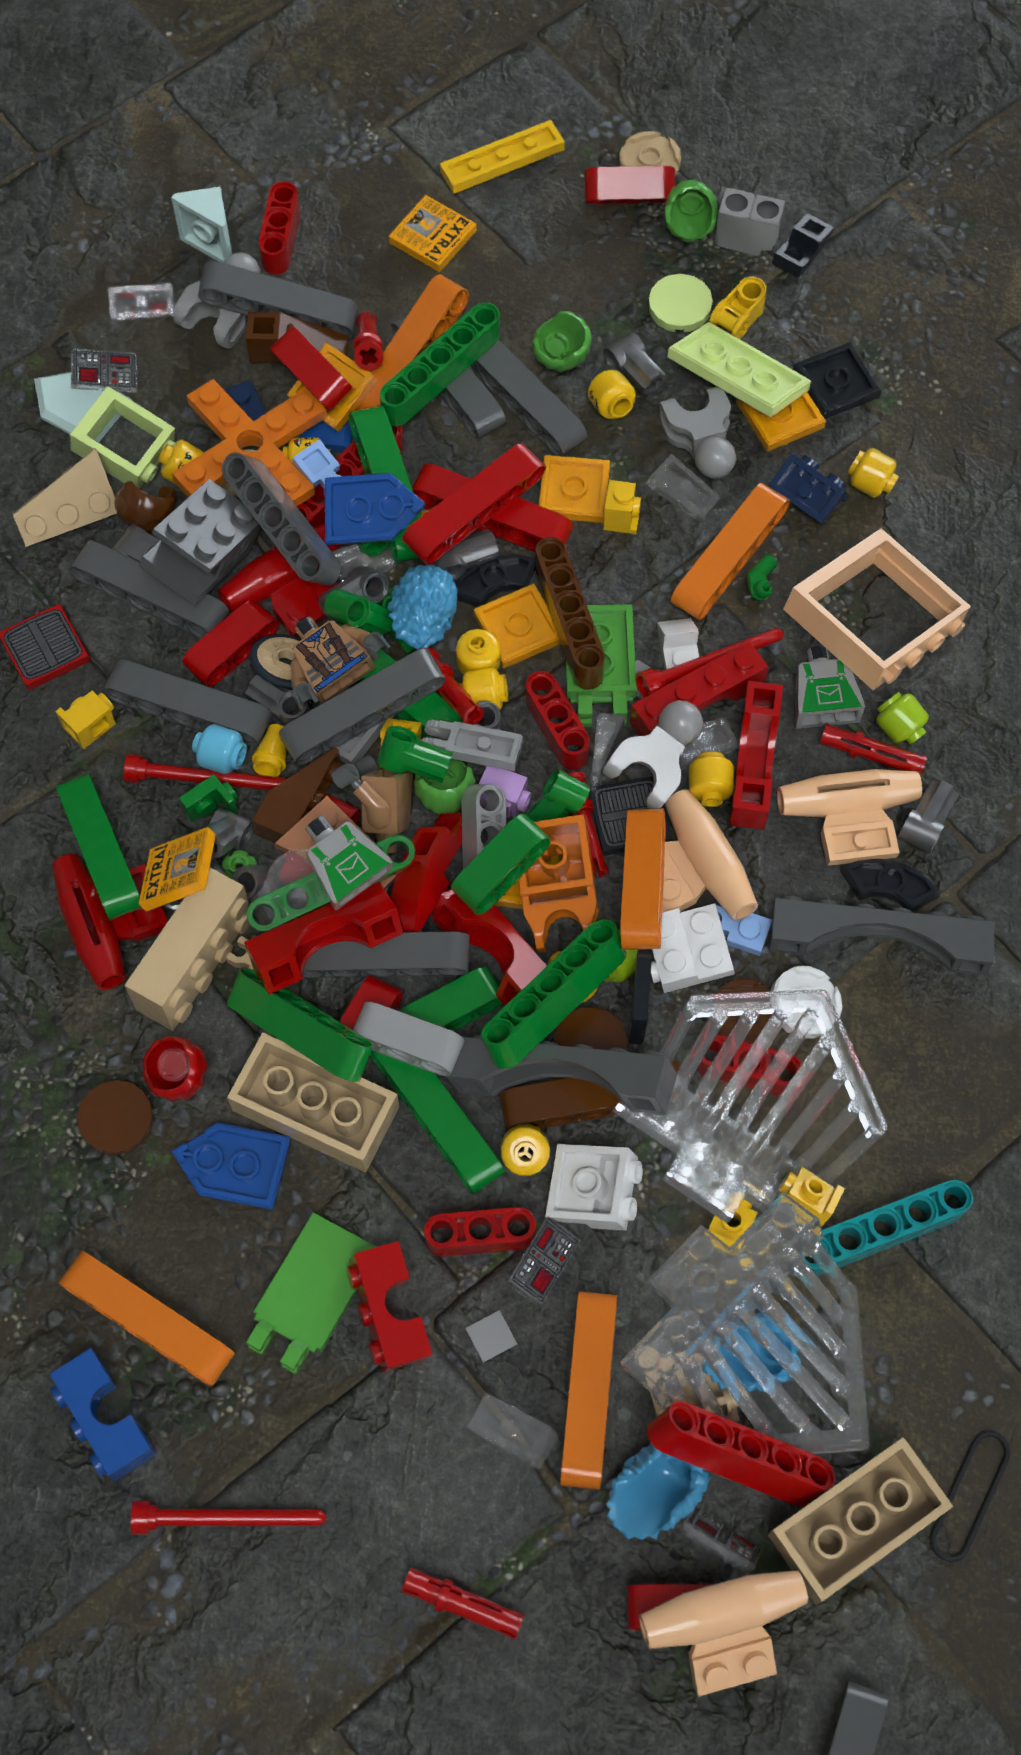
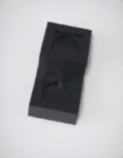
M807 213L793 227L790 238L775 252L772 263L800 277L821 251L833 233L834 227Z

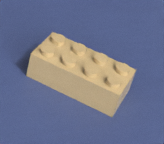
M210 867L206 889L183 899L124 985L136 1011L174 1031L179 1022L184 1023L193 1008L192 1002L199 992L204 993L213 979L212 972L219 962L222 964L226 961V956L229 952L231 953L232 943L239 933L243 934L249 927L247 910L250 904L242 884Z
M263 1032L227 1097L232 1111L365 1173L399 1109L397 1093L362 1077L359 1082L341 1079L281 1040Z
M903 1437L770 1532L768 1537L790 1569L800 1572L807 1594L817 1606L954 1506Z

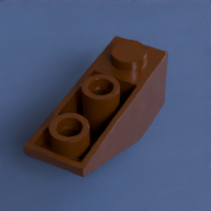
M248 312L246 344L250 362L282 363L269 348L292 326L318 351L327 342L347 356L349 337L346 334L281 312Z
M331 749L268 791L252 819L256 836L275 844L327 795L326 792L331 783L335 784L331 774L342 766L339 749Z

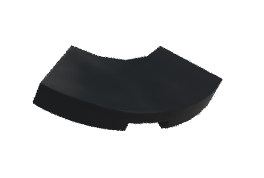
M504 555L496 557V560L481 565H474L455 583L458 589L457 600L480 607L488 599L500 592L517 591L529 586L535 573V558L522 555Z
M885 859L856 861L841 867L840 870L859 901L870 897L888 898L913 912L939 898L941 894L934 883L921 872L908 865L904 867L895 863L885 862Z

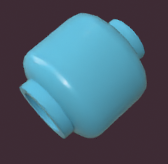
M212 724L203 733L198 732L192 744V751L196 753L197 763L202 768L221 774H228L233 772L234 769L239 770L243 765L247 754V744L243 743V737L239 732Z

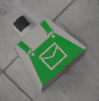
M814 646L808 649L809 662L800 663L795 676V729L826 726V723L830 725L859 723L865 709V703L853 672L839 659L830 660L828 649L824 646Z
M322 815L314 819L305 828L316 842L306 852L307 859L335 911L392 870L391 859L349 821L334 830Z

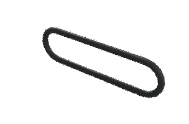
M984 1431L975 1437L947 1497L952 1503L979 1442L985 1437L998 1439L1004 1447V1458L961 1552L957 1555L949 1556L943 1554L937 1546V1534L947 1512L938 1517L930 1537L931 1548L935 1555L944 1561L956 1562L964 1558L968 1553L1009 1462L1010 1446L1007 1440L997 1432Z

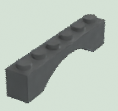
M796 896L775 898L771 912L772 923L770 926L768 952L806 955L819 946L838 939L856 936H875L898 940L919 948L935 958L951 972L987 975L993 964L995 922L984 921V918L979 916L956 918L948 917L943 912L919 914L912 913L911 910L906 908L882 910L875 909L870 904L845 906L839 905L838 902L833 900L803 901L800 897Z
M475 1035L473 1038L463 1037L465 1042L450 1076H446L461 1094L493 1097L510 1087L530 1080L547 1077H570L589 1081L605 1088L620 1099L630 1112L666 1115L677 1073L667 1056L656 1051H646L645 1054L632 1053L621 1048H611L610 1050L593 1049L583 1044L575 1045V1047L559 1046L549 1041H543L538 1044L516 1066L501 1069L492 1062L481 1035Z

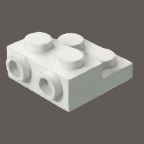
M715 903L681 913L679 908L662 912L661 949H652L655 961L651 963V975L654 983L661 982L664 993L735 974Z
M557 1144L545 1217L552 1222L581 1223L595 1229L627 1231L628 1221H634L637 1214V1202L635 1198H632L634 1184L641 1182L643 1174L642 1163L637 1161L638 1157L629 1148Z

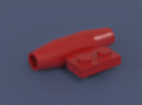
M322 523L313 528L325 543V523ZM343 544L327 545V547L334 553ZM275 546L244 566L218 590V595L221 601L228 607L230 613L247 600L252 599L260 603L271 598L273 614L289 635L298 637L299 634L296 632L295 627L302 619L312 617L316 624L327 618L319 607V595L336 586L337 583L325 586L302 580Z
M63 855L53 862L52 868L58 904L76 953L98 989L110 990L116 988L126 979L119 940L138 942L160 934L168 922L162 906L149 911L140 908L109 920L91 874L79 855ZM145 864L129 869L139 896L146 871Z

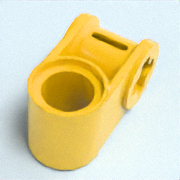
M747 277L741 280L733 291L715 307L710 317V323L715 326H721L730 332L731 335L741 339L749 327L764 312L765 283L757 277Z

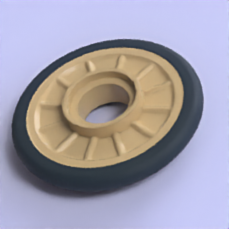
M273 634L259 639L253 644L249 656L254 671L262 679L275 686L292 689L291 664L283 663L279 659L286 658L292 661L296 657L292 648L302 639L286 634Z

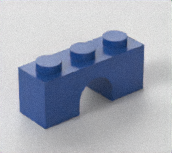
M92 1348L50 1374L55 1383V1386L50 1388V1391L61 1409L68 1406L75 1419L70 1421L69 1424L81 1443L86 1439L90 1443L94 1453L89 1455V1458L100 1476L107 1473L111 1479L117 1481L156 1455L138 1422L131 1415L112 1425L99 1422L97 1408L100 1401L117 1387L101 1359Z

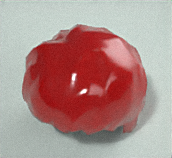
M166 1036L160 1040H155L145 1052L142 1061V1075L147 1082L148 1089L156 1097L164 1098L171 1102L188 1100L203 1087L204 1076L209 1064L200 1045L186 1038Z

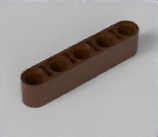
M546 537L541 539L536 545V575L573 681L582 689H594L599 687L604 679L605 654L565 544L558 538Z
M669 1060L677 1073L669 1106L681 1103L686 1099L679 1063L676 1060ZM570 1077L504 1090L499 1094L506 1131L518 1124H531L544 1129L633 1113L629 1111L620 1099L605 1088L589 1081Z

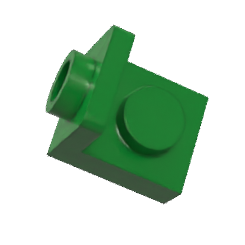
M214 774L179 798L183 813L191 823L199 817L204 818L210 815L219 803L226 810L235 814L238 813L235 800L238 799L236 792L227 781L221 784Z

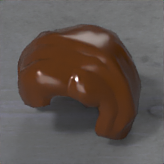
M127 481L118 490L114 499V506L120 520L129 525H136L150 533L175 510L177 493L174 487L162 486L159 491V497H154L136 487L132 481Z

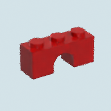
M399 1241L354 1253L349 1260L351 1265L346 1266V1272L351 1288H358L362 1303L357 1304V1310L362 1326H369L373 1341L368 1342V1348L373 1364H380L382 1373L427 1360L433 1354L422 1317L411 1320H399L388 1312L385 1305L387 1291L404 1285L410 1279Z

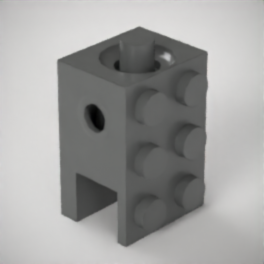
M209 479L153 529L152 534L159 538L160 541L142 557L139 566L195 606L249 554L261 526L240 500Z

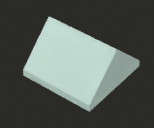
M214 187L175 193L171 199L180 240L223 263L226 258L232 255L221 188Z

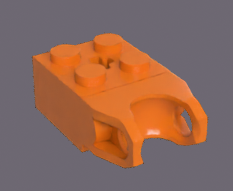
M584 814L534 822L551 839V842L544 854L521 876L519 886L524 916L534 933L538 953L546 952L548 930L556 920L572 918L582 926L584 931L598 919V900L588 827ZM558 855L561 861L556 865L546 863L551 862L550 857Z

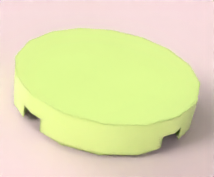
M686 274L669 275L659 280L651 289L648 302L649 312L656 324L667 331L675 332L676 329L684 330V332L694 331L703 326L710 317L713 303L711 291L703 281L694 276Z

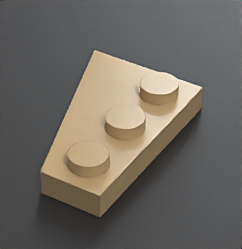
M94 447L85 457L63 472L59 478L12 513L26 547L117 514L114 506L115 496L96 448Z

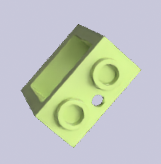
M107 386L70 434L71 451L81 457H85L95 447L105 472L123 483L132 481L139 489L144 483H151L156 476L157 466L160 463L158 458L165 445L173 446L175 443V427ZM115 413H118L157 438L136 466L95 441Z

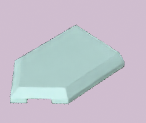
M79 370L77 371V383L85 384L73 383V371L34 379L41 419L69 435L107 388V386L86 385L100 384V381L98 383L79 382ZM115 413L95 439L96 442H100L121 415Z

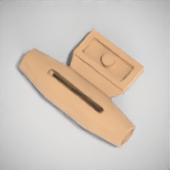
M883 769L819 775L784 785L777 789V805L781 815L825 818L820 834L827 866L868 859L897 858L900 852L893 820L883 810L916 801L922 797V781L917 771Z
M680 790L674 793L665 802V806L678 841L665 842L663 912L677 908L681 912L697 903V900L707 889L733 920H741L748 917L758 908V903L741 861L716 820L689 790Z
M798 1570L747 1575L679 1595L640 1614L639 1622L648 1649L692 1645L688 1656L694 1689L698 1697L776 1675L772 1639L763 1625L808 1604V1594L804 1580Z

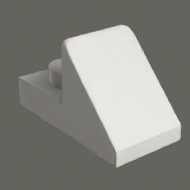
M691 618L657 622L665 670L699 657L697 647L699 631Z

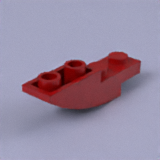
M462 813L441 814L433 827H419L411 840L415 848L413 861L407 869L396 875L390 898L397 908L403 933L420 932L437 905L441 893H444L450 884L444 872L462 845ZM407 850L402 859V862L405 861L408 857Z

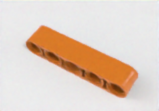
M441 274L432 278L383 352L382 364L370 372L378 380L356 410L380 405L379 394L382 387L456 323L469 300L467 289Z
M759 483L680 581L672 594L670 602L698 620L703 619L782 519L790 504V499L767 485Z
M664 808L633 809L627 811L621 908V945L623 950L661 949L666 839Z
M82 1250L58 1282L59 1285L210 1387H213L235 1355L226 1345Z
M578 1291L560 1486L600 1490L617 1295Z

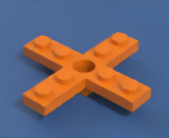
M214 379L187 395L188 404L222 440V442L172 473L173 481L187 497H190L209 479L219 486L227 482L222 474V464L229 454L235 452L263 462L296 506L315 495V487L279 449L292 438L297 437L327 417V409L307 388L255 421H252ZM247 446L260 447L258 450L253 452H246L242 450Z

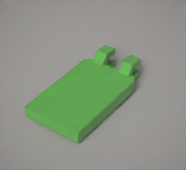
M632 604L587 605L605 654L604 679L597 688L582 689L573 681L566 661L567 699H570L571 704L577 703V716L584 727H592V703H612L613 727L627 726V703L633 702V698H636L637 693Z
M312 1213L254 1310V1320L259 1323L255 1326L246 1342L249 1345L248 1348L263 1356L276 1332L288 1338L292 1342L280 1363L282 1368L296 1375L309 1351L315 1353L317 1350L322 1353L358 1291V1288H351L347 1277L346 1266L351 1265L350 1258L354 1253L372 1249L376 1246Z

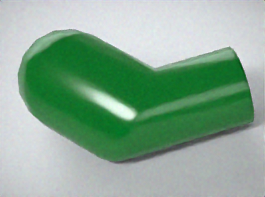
M765 554L746 574L750 595L760 601L765 600L772 594L773 586H769L767 576L778 565L776 559L769 554Z

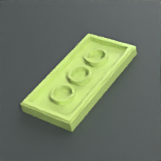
M710 322L669 347L668 358L769 417L778 413L809 391L811 380Z

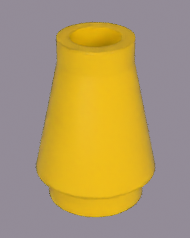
M280 724L268 726L265 736L252 756L253 769L259 775L277 777L286 768V747L279 736V732L284 726Z

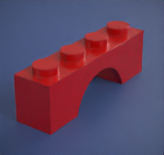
M749 640L633 703L631 706L630 725L638 736L649 735L654 727L658 726V719L662 709L669 703L677 700L688 701L699 710L723 699H733L737 702L745 697L748 681L765 683L769 666Z
M748 681L743 706L735 787L729 825L765 830L770 807L773 757L780 718L783 685Z
M377 882L366 888L337 911L334 910L330 903L247 940L244 944L252 966L269 995L302 980L303 969L307 960L317 950L326 945L341 941H352L363 944L368 948H373L403 934V929L396 906L381 883Z
M452 890L441 893L432 919L443 932L468 934L469 944L484 949L497 960L503 972V979L496 996L504 1006L507 1005L546 967L545 963L496 905L484 914L475 915Z

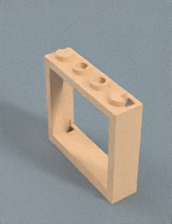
M879 529L794 586L783 610L867 686L875 690L884 682L887 684L892 683L906 666L909 668L914 667L928 650L931 653L936 651L947 636L955 637L965 627L962 621L971 606L883 529ZM873 563L939 621L885 661L818 603L819 600Z

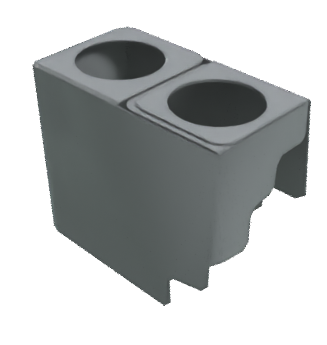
M726 187L718 213L715 244L723 248L760 256L762 250L771 251L778 240L785 201Z

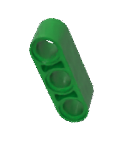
M526 814L517 815L455 878L451 886L452 891L475 915L484 914L544 854L550 845L551 839Z
M480 967L412 1002L399 1012L455 1032L502 1005V1002L496 996L499 985L488 967Z

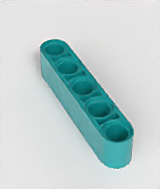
M946 1181L808 1235L802 1239L794 1253V1266L803 1276L817 1277L957 1222L964 1216L972 1204V1191L962 1181ZM951 1194L956 1196L960 1201L961 1208L954 1209L949 1207L944 1201V1195ZM909 1209H921L926 1215V1222H916L909 1214ZM877 1221L887 1223L891 1228L892 1235L882 1236L878 1234L874 1229V1223ZM849 1235L853 1237L857 1243V1248L854 1250L843 1248L839 1243V1236ZM809 1248L817 1250L822 1256V1262L819 1264L809 1263L804 1258L803 1251Z

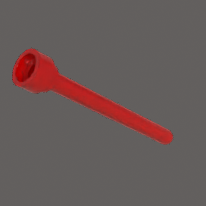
M774 628L664 671L653 670L652 668L641 671L635 676L637 689L644 698L666 686V684L674 682L749 640L755 649L758 650L781 641L784 637V632L780 628Z
M134 754L126 755L123 772L124 782L140 783L141 780H147L148 777L201 783L214 774L221 784L227 781L231 786L271 790L288 779L236 772L221 774L208 769L149 763V760L143 759L142 755Z
M133 1501L131 1509V1534H149L150 1530H157L158 1526H321L326 1521V1514L320 1509H158V1505H151L150 1501Z

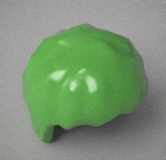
M682 180L678 185L671 188L664 206V220L671 234L684 242H695L698 239L705 238L717 225L719 213L717 198L704 183L697 180Z
M560 311L556 316L544 322L535 332L532 340V349L536 360L543 364L546 369L555 370L559 373L569 371L584 363L586 356L590 353L592 342L590 328L583 318L576 316L573 312Z
M451 759L442 783L415 774L413 786L416 797L425 809H429L439 815L458 812L462 807V794L466 788L474 785L476 780L471 767L466 766L460 760Z

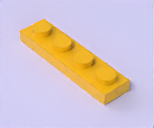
M548 120L440 163V173L453 194L561 152L565 150V141L553 122Z

